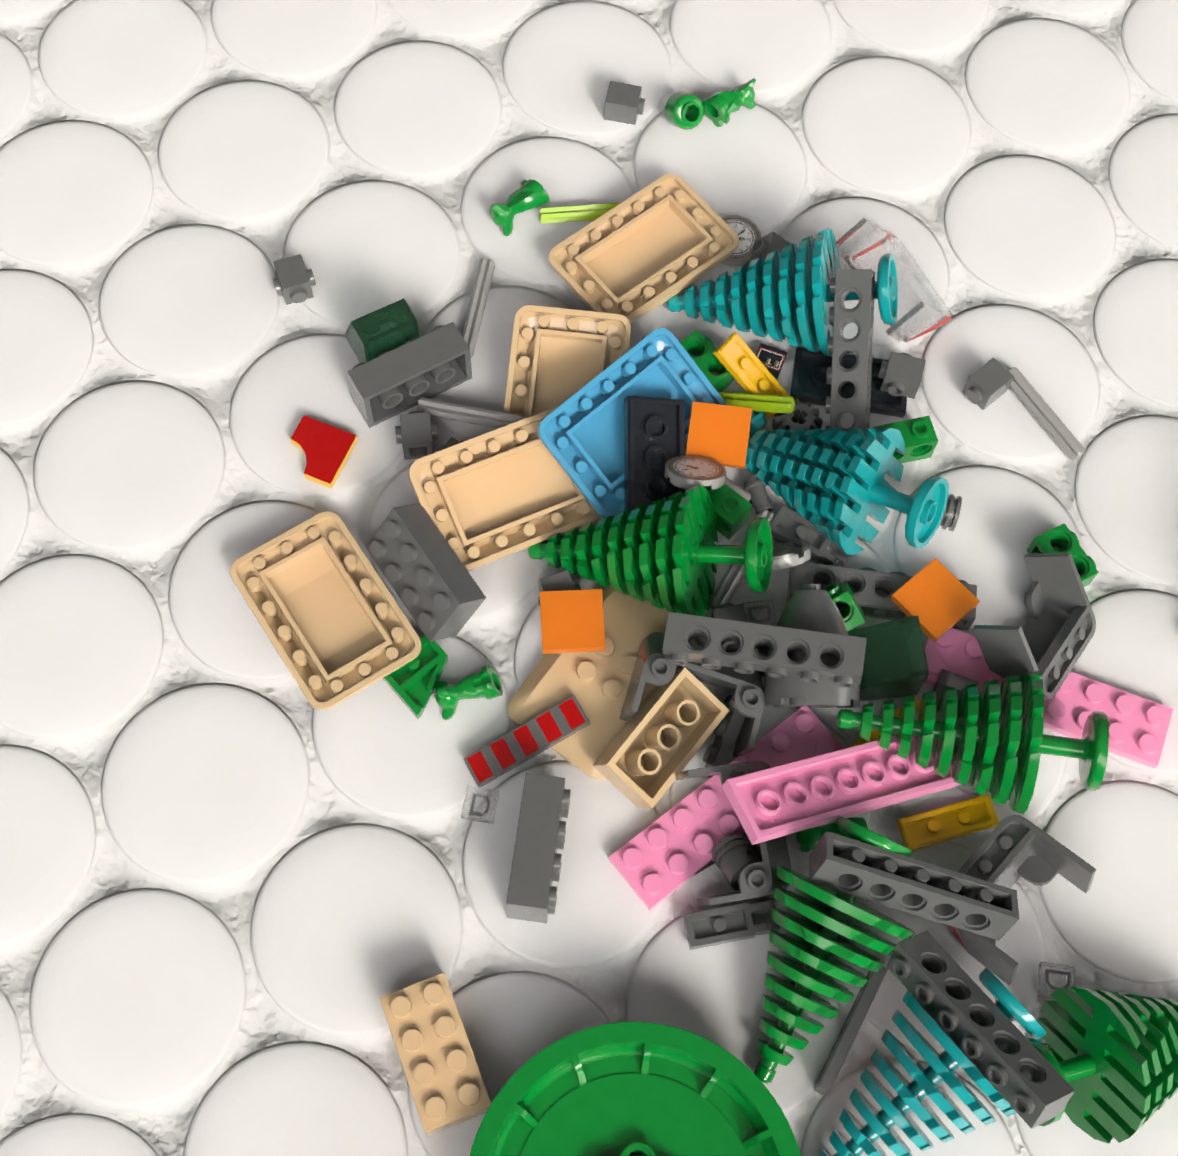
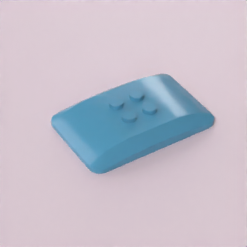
M658 328L652 331L542 419L537 428L540 441L594 510L604 518L610 515L615 517L616 514H620L619 512L625 510V397L637 396L684 400L685 456L692 402L727 405L674 334L665 328Z

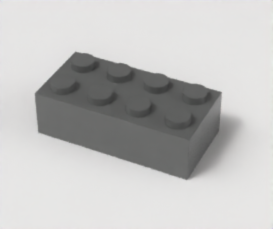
M454 322L445 326H437L430 333L419 338H412L404 345L394 350H387L381 353L379 357L366 363H359L352 370L347 371L353 401L368 427L371 428L418 405V400L422 397L431 399L472 379L470 348Z
M420 503L393 507L366 545V549L429 642L456 636L486 599V596Z
M532 773L525 774L506 901L507 917L510 919L547 923L548 914H555L557 887L552 886L553 881L559 882L562 854L557 853V849H564L566 821H561L562 817L568 818L571 789H565V778Z

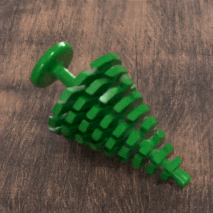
M701 485L692 487L683 494L682 491L668 497L669 501L665 497L653 501L652 505L643 504L635 507L636 509L632 511L629 509L621 511L615 517L610 515L599 519L595 525L589 522L584 524L581 529L575 527L567 531L563 536L561 533L550 535L547 538L549 543L539 542L528 547V554L531 559L542 560L546 558L549 566L560 569L562 566L564 571L568 570L570 574L575 576L579 573L581 578L596 581L600 586L610 589L609 585H612L617 592L626 595L631 594V597L642 602L650 601L652 606L660 609L665 608L668 612L706 617L705 610H709V601L711 595L714 594L716 582L713 572L717 573V564H744L746 581L750 590L755 593L766 592L772 573L773 538L768 519L757 517L749 524L745 545H715L714 542L718 543L714 506L708 490Z
M1039 671L1025 673L1021 682H1018L1020 678L1018 675L1007 676L1002 681L1001 687L997 684L998 680L996 679L985 681L980 693H978L976 684L966 685L962 689L959 702H957V689L955 687L946 688L941 695L936 721V693L934 691L923 693L918 720H914V695L906 696L902 700L899 718L894 717V699L883 701L880 716L873 715V703L863 705L861 713L841 709L837 715L838 727L843 729H859V737L868 742L871 730H878V745L887 751L890 746L892 733L897 734V755L905 759L910 753L912 736H916L915 763L925 769L928 766L933 739H935L933 751L935 774L945 778L952 759L953 782L966 786L967 780L970 777L971 786H973L972 790L984 796L985 790L988 791L989 788L990 797L994 802L1002 805L1007 800H1010L1009 806L1011 810L1020 814H1024L1027 811L1032 799L1041 754L1078 758L1081 784L1088 790L1096 791L1103 781L1109 748L1108 718L1101 711H1094L1087 717L1081 739L1043 734L1044 694L1042 693L1044 686L1043 679H1040L1041 674Z
M840 815L836 821L838 830L860 842L911 857L914 852ZM777 865L776 876L826 903L830 908L828 909L794 892L775 886L774 898L819 923L822 925V928L781 909L773 908L772 920L814 945L811 946L792 936L770 929L769 942L805 964L803 965L786 956L783 957L776 952H767V964L796 982H790L767 972L764 976V985L773 990L777 995L788 1000L787 1004L774 997L762 995L761 1006L764 1010L780 1019L777 1023L762 1016L759 1018L758 1028L770 1036L771 1039L769 1042L757 1039L756 1051L763 1056L760 1062L757 1063L753 1073L761 1082L767 1084L772 1082L778 1064L786 1066L794 1059L789 1052L785 1051L786 1046L803 1050L809 1044L805 1037L794 1031L795 1026L814 1035L824 1028L821 1022L809 1017L807 1013L803 1012V1009L828 1019H833L839 1012L838 1008L831 1005L830 1002L812 992L815 991L842 1003H848L855 996L847 988L821 973L823 972L860 988H863L870 980L863 973L831 956L830 953L874 972H878L885 965L877 957L839 937V934L888 956L892 955L896 944L848 919L849 915L903 940L915 934L914 931L905 925L857 901L858 897L809 883V877L782 865Z
M1074 986L1059 988L1050 994L1054 1000L1044 1001L1040 1010L1044 1018H1038V1023L1047 1032L1042 1037L1047 1043H1041L1033 1038L1027 1039L1072 1086L1075 1092L1060 1115L1039 1126L1044 1127L1060 1120L1065 1112L1073 1124L1093 1139L1110 1143L1114 1138L1120 1143L1130 1138L1178 1090V1001L1134 994L1120 995L1118 992L1091 990Z

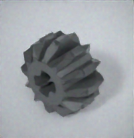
M797 398L793 413L774 414L775 419L772 422V429H786L789 431L793 429L807 431L810 429H821L823 421L819 417V408L810 409V401L804 405Z

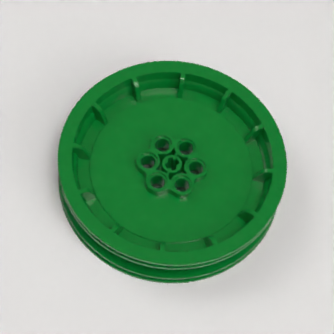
M618 1022L591 1027L566 1036L537 1053L519 1068L499 1091L479 1126L470 1152V1156H629L635 1152L641 1153L644 1156H801L795 1136L782 1109L766 1086L745 1064L719 1045L704 1037L680 1028L650 1022Z

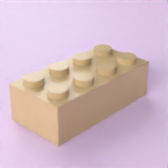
M678 668L671 681L666 685L655 687L638 708V712L630 718L592 766L637 808H654L675 781L676 774L683 771L729 712V709L686 668Z
M445 972L379 997L425 1134L431 1136L485 1114L491 1102Z

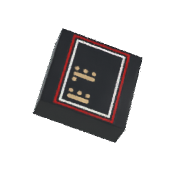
M760 343L756 356L774 378L778 380L788 352Z

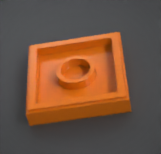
M692 402L686 456L705 457L715 460L725 467L745 469L752 408Z
M936 558L892 594L890 598L934 643L978 606L980 602Z
M602 589L540 591L542 654L600 652L606 650Z

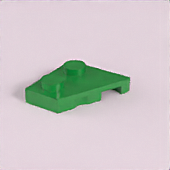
M426 636L420 639L422 646L418 657L382 678L417 719L422 716L448 662V655L435 641L429 642Z

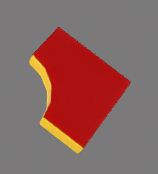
M303 415L291 437L292 444L301 449L306 456L305 478L331 489L358 441L357 435Z

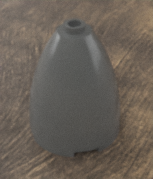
M819 584L801 585V590L794 592L777 623V626L849 636L845 622L836 604L827 591L821 590V585ZM769 648L768 656L773 652L771 648ZM792 650L787 654L788 658L794 662H800L806 657L800 650ZM826 654L821 657V662L826 666H835L839 662L838 658L832 654ZM765 672L763 685L765 706L774 705V707L801 708L803 706L809 708L860 707L859 684H854L853 687L849 688L834 685V681L820 679L819 683H809L800 680V676L787 675V678L780 679L770 677Z

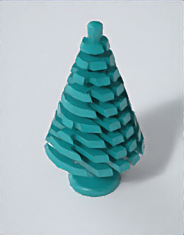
M827 228L818 232L815 239H813V235L801 239L798 247L797 243H791L783 248L782 253L778 250L772 251L767 254L765 260L762 257L752 260L749 267L746 264L735 267L732 273L733 276H729L728 271L720 274L717 277L716 284L712 278L702 283L700 295L696 285L687 288L684 296L675 295L667 300V307L670 312L685 310L687 316L694 319L699 317L698 313L701 310L703 320L713 324L717 320V316L719 323L723 327L732 328L733 324H735L736 329L747 333L752 329L756 336L765 338L769 334L773 340L783 342L787 337L788 344L801 347L802 343L807 350L812 352H818L820 347L823 354L832 357V355L828 354V339L833 337L834 325L829 324V309L834 307L835 295L830 294L831 277H835L836 269H841L835 236L832 230ZM886 253L880 257L877 281H875L874 299H878L880 317L886 325H894L898 314V278L893 253ZM852 293L845 298V301L859 300L857 294Z
M851 428L849 432H845L842 429H827L826 431L822 429H810L808 431L803 429H793L790 431L777 429L775 434L771 430H758L756 433L754 430L749 431L746 469L752 474H757L758 479L769 486L776 495L782 497L790 507L797 508L796 511L804 519L809 520L811 517V525L818 531H822L826 538L832 543H836L839 549L848 555H857L864 550L855 543L857 536L869 543L873 541L879 531L865 520L869 515L875 521L884 524L890 512L886 507L907 514L905 538L910 546L923 548L937 531L949 496V484L947 479L931 476L925 480L914 497L898 492L884 479L885 474H887L891 479L901 482L904 466L893 456V453L895 451L905 456V442L900 430L862 428L860 430Z
M985 968L979 974L980 982L995 998V1005L1010 1021H1016L1033 1039L1039 1040L1047 1034L1036 1019L988 968ZM907 990L902 999L903 1002L945 1050L939 1055L899 1010H896L892 1021L927 1061L929 1066L925 1069L903 1044L886 1029L881 1040L914 1080L909 1083L878 1049H875L871 1056V1061L898 1095L894 1097L865 1068L860 1076V1080L882 1109L877 1111L871 1102L854 1088L849 1099L867 1124L863 1127L847 1109L843 1108L839 1120L852 1138L847 1141L834 1128L829 1137V1142L837 1151L833 1156H860L863 1152L867 1156H886L885 1151L877 1143L879 1138L897 1156H913L906 1143L894 1130L893 1126L896 1124L920 1150L926 1151L933 1148V1144L927 1135L909 1115L911 1110L942 1142L945 1143L955 1139L940 1117L924 1100L927 1095L964 1134L974 1131L975 1128L939 1086L942 1081L951 1088L985 1125L995 1122L994 1116L955 1072L959 1067L968 1074L1007 1117L1017 1112ZM822 1148L819 1156H832L824 1148Z

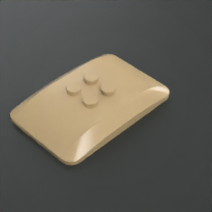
M666 174L553 247L549 252L548 259L550 266L592 311L620 314L632 323L681 292L734 253L739 245V237L681 177L675 174Z
M536 305L521 307L516 312L514 319L504 412L520 415L525 419L560 406L629 350L631 339L630 321L625 316L614 313Z
M559 406L414 461L410 466L409 479L419 503L427 511L468 571L527 549L539 542L547 541L550 535L556 533L564 534L570 529L579 528L586 523L603 518L594 510L538 437L537 428L539 423Z
M324 511L238 558L230 568L232 580L309 704L317 710H328L411 662L421 652L422 644L419 636L342 519L334 512Z
M609 585L610 589L603 586L599 588L602 589L606 650L600 652L545 654L508 704L509 718L515 724L521 726L575 695L591 724L550 747V749L596 780L606 778L592 765L630 720L629 718L624 721L619 718L640 644L650 633L660 632L665 634L668 611L665 608L660 609L652 606L650 601L642 602L631 597V594L626 595L617 592L612 585ZM694 637L690 642L698 645L697 639ZM645 683L639 707L656 686Z

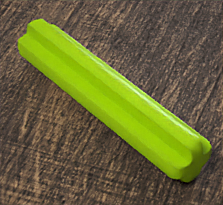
M620 203L542 207L539 211L540 221L542 224L593 221Z
M718 392L728 406L752 408V411L791 414L795 407V401L792 396Z

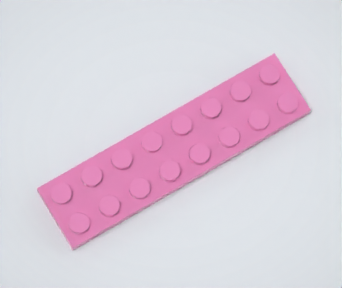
M951 628L935 643L927 637L913 678L934 687L941 669L978 681V693L982 690L985 681L996 679L998 680L997 684L1001 687L1002 681L1005 680L989 669L976 636ZM1074 672L1069 673L1052 699H1044V711L1042 717H1044V728L1071 738L1081 739L1087 717L1094 711H1101L1107 715L1109 723L1108 752L1152 768L1158 766L1173 712L1172 708Z
M803 706L758 740L753 751L743 756H738L730 763L763 761L773 768L845 748L810 708ZM713 775L609 856V861L649 910L653 909L712 861L713 849L720 841L735 834L746 835L722 788L720 775Z
M896 735L891 737L888 751L880 747L877 740L727 779L722 788L752 845L837 821L839 815L844 818L852 817L953 788L960 784L953 782L952 759L945 778L935 774L933 766L935 739H933L930 760L925 769L915 763L916 736H912L910 753L905 759L897 755Z

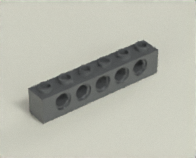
M836 269L835 277H831L830 294L835 295L834 307L829 309V324L834 325L833 337L828 339V354L832 355V366L827 368V384H831V396L826 397V414H830V426H825V431L827 429H842L845 432H849L851 428L862 430V428H869L875 272L872 269ZM849 294H857L859 297L857 306L852 309L846 308L844 304L845 298ZM849 323H855L858 327L856 336L846 339L843 334L845 326ZM847 353H854L857 358L856 364L850 369H845L842 364L843 357ZM852 382L855 386V394L851 398L845 399L841 394V388L845 383ZM845 412H851L854 416V423L850 428L845 429L840 424V417Z
M808 560L790 569L786 605L794 592L801 590V585L814 584L815 581H821L828 586L835 582L840 584L847 581L848 585L856 588L857 592H853L862 608L865 617L914 623L890 599L892 594L913 576H907L903 572H877L875 569L868 567L860 569L846 568L845 565L838 563L830 565L816 564L814 561ZM959 580L977 598V585ZM881 589L885 591L888 596H880L875 592V590ZM843 601L835 603L838 610H843L848 606ZM976 607L952 628L969 630L976 619Z
M668 612L662 651L664 658L669 659L670 663L676 665H688V662L702 663V667L713 670L721 669V666L734 667V671L738 673L753 674L754 670L767 672L768 676L780 679L787 678V675L800 676V680L809 683H819L820 679L834 681L836 686L849 688L853 687L854 684L860 685L867 638ZM694 637H703L707 641L706 645L699 649L691 647L689 643ZM727 641H734L739 644L740 648L734 653H727L722 649V645ZM766 645L773 652L770 656L763 658L757 656L754 651L758 646ZM792 650H800L806 657L800 662H794L788 658L787 654ZM826 654H832L838 658L839 662L835 666H826L821 662V657Z
M826 831L809 855V883L998 941L1019 920L1017 890Z
M926 931L898 942L886 966L1032 1129L1060 1115L1075 1090L930 933Z

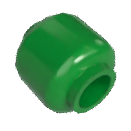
M684 91L676 92L666 102L665 116L673 126L684 130L693 129L703 119L704 106L696 95Z

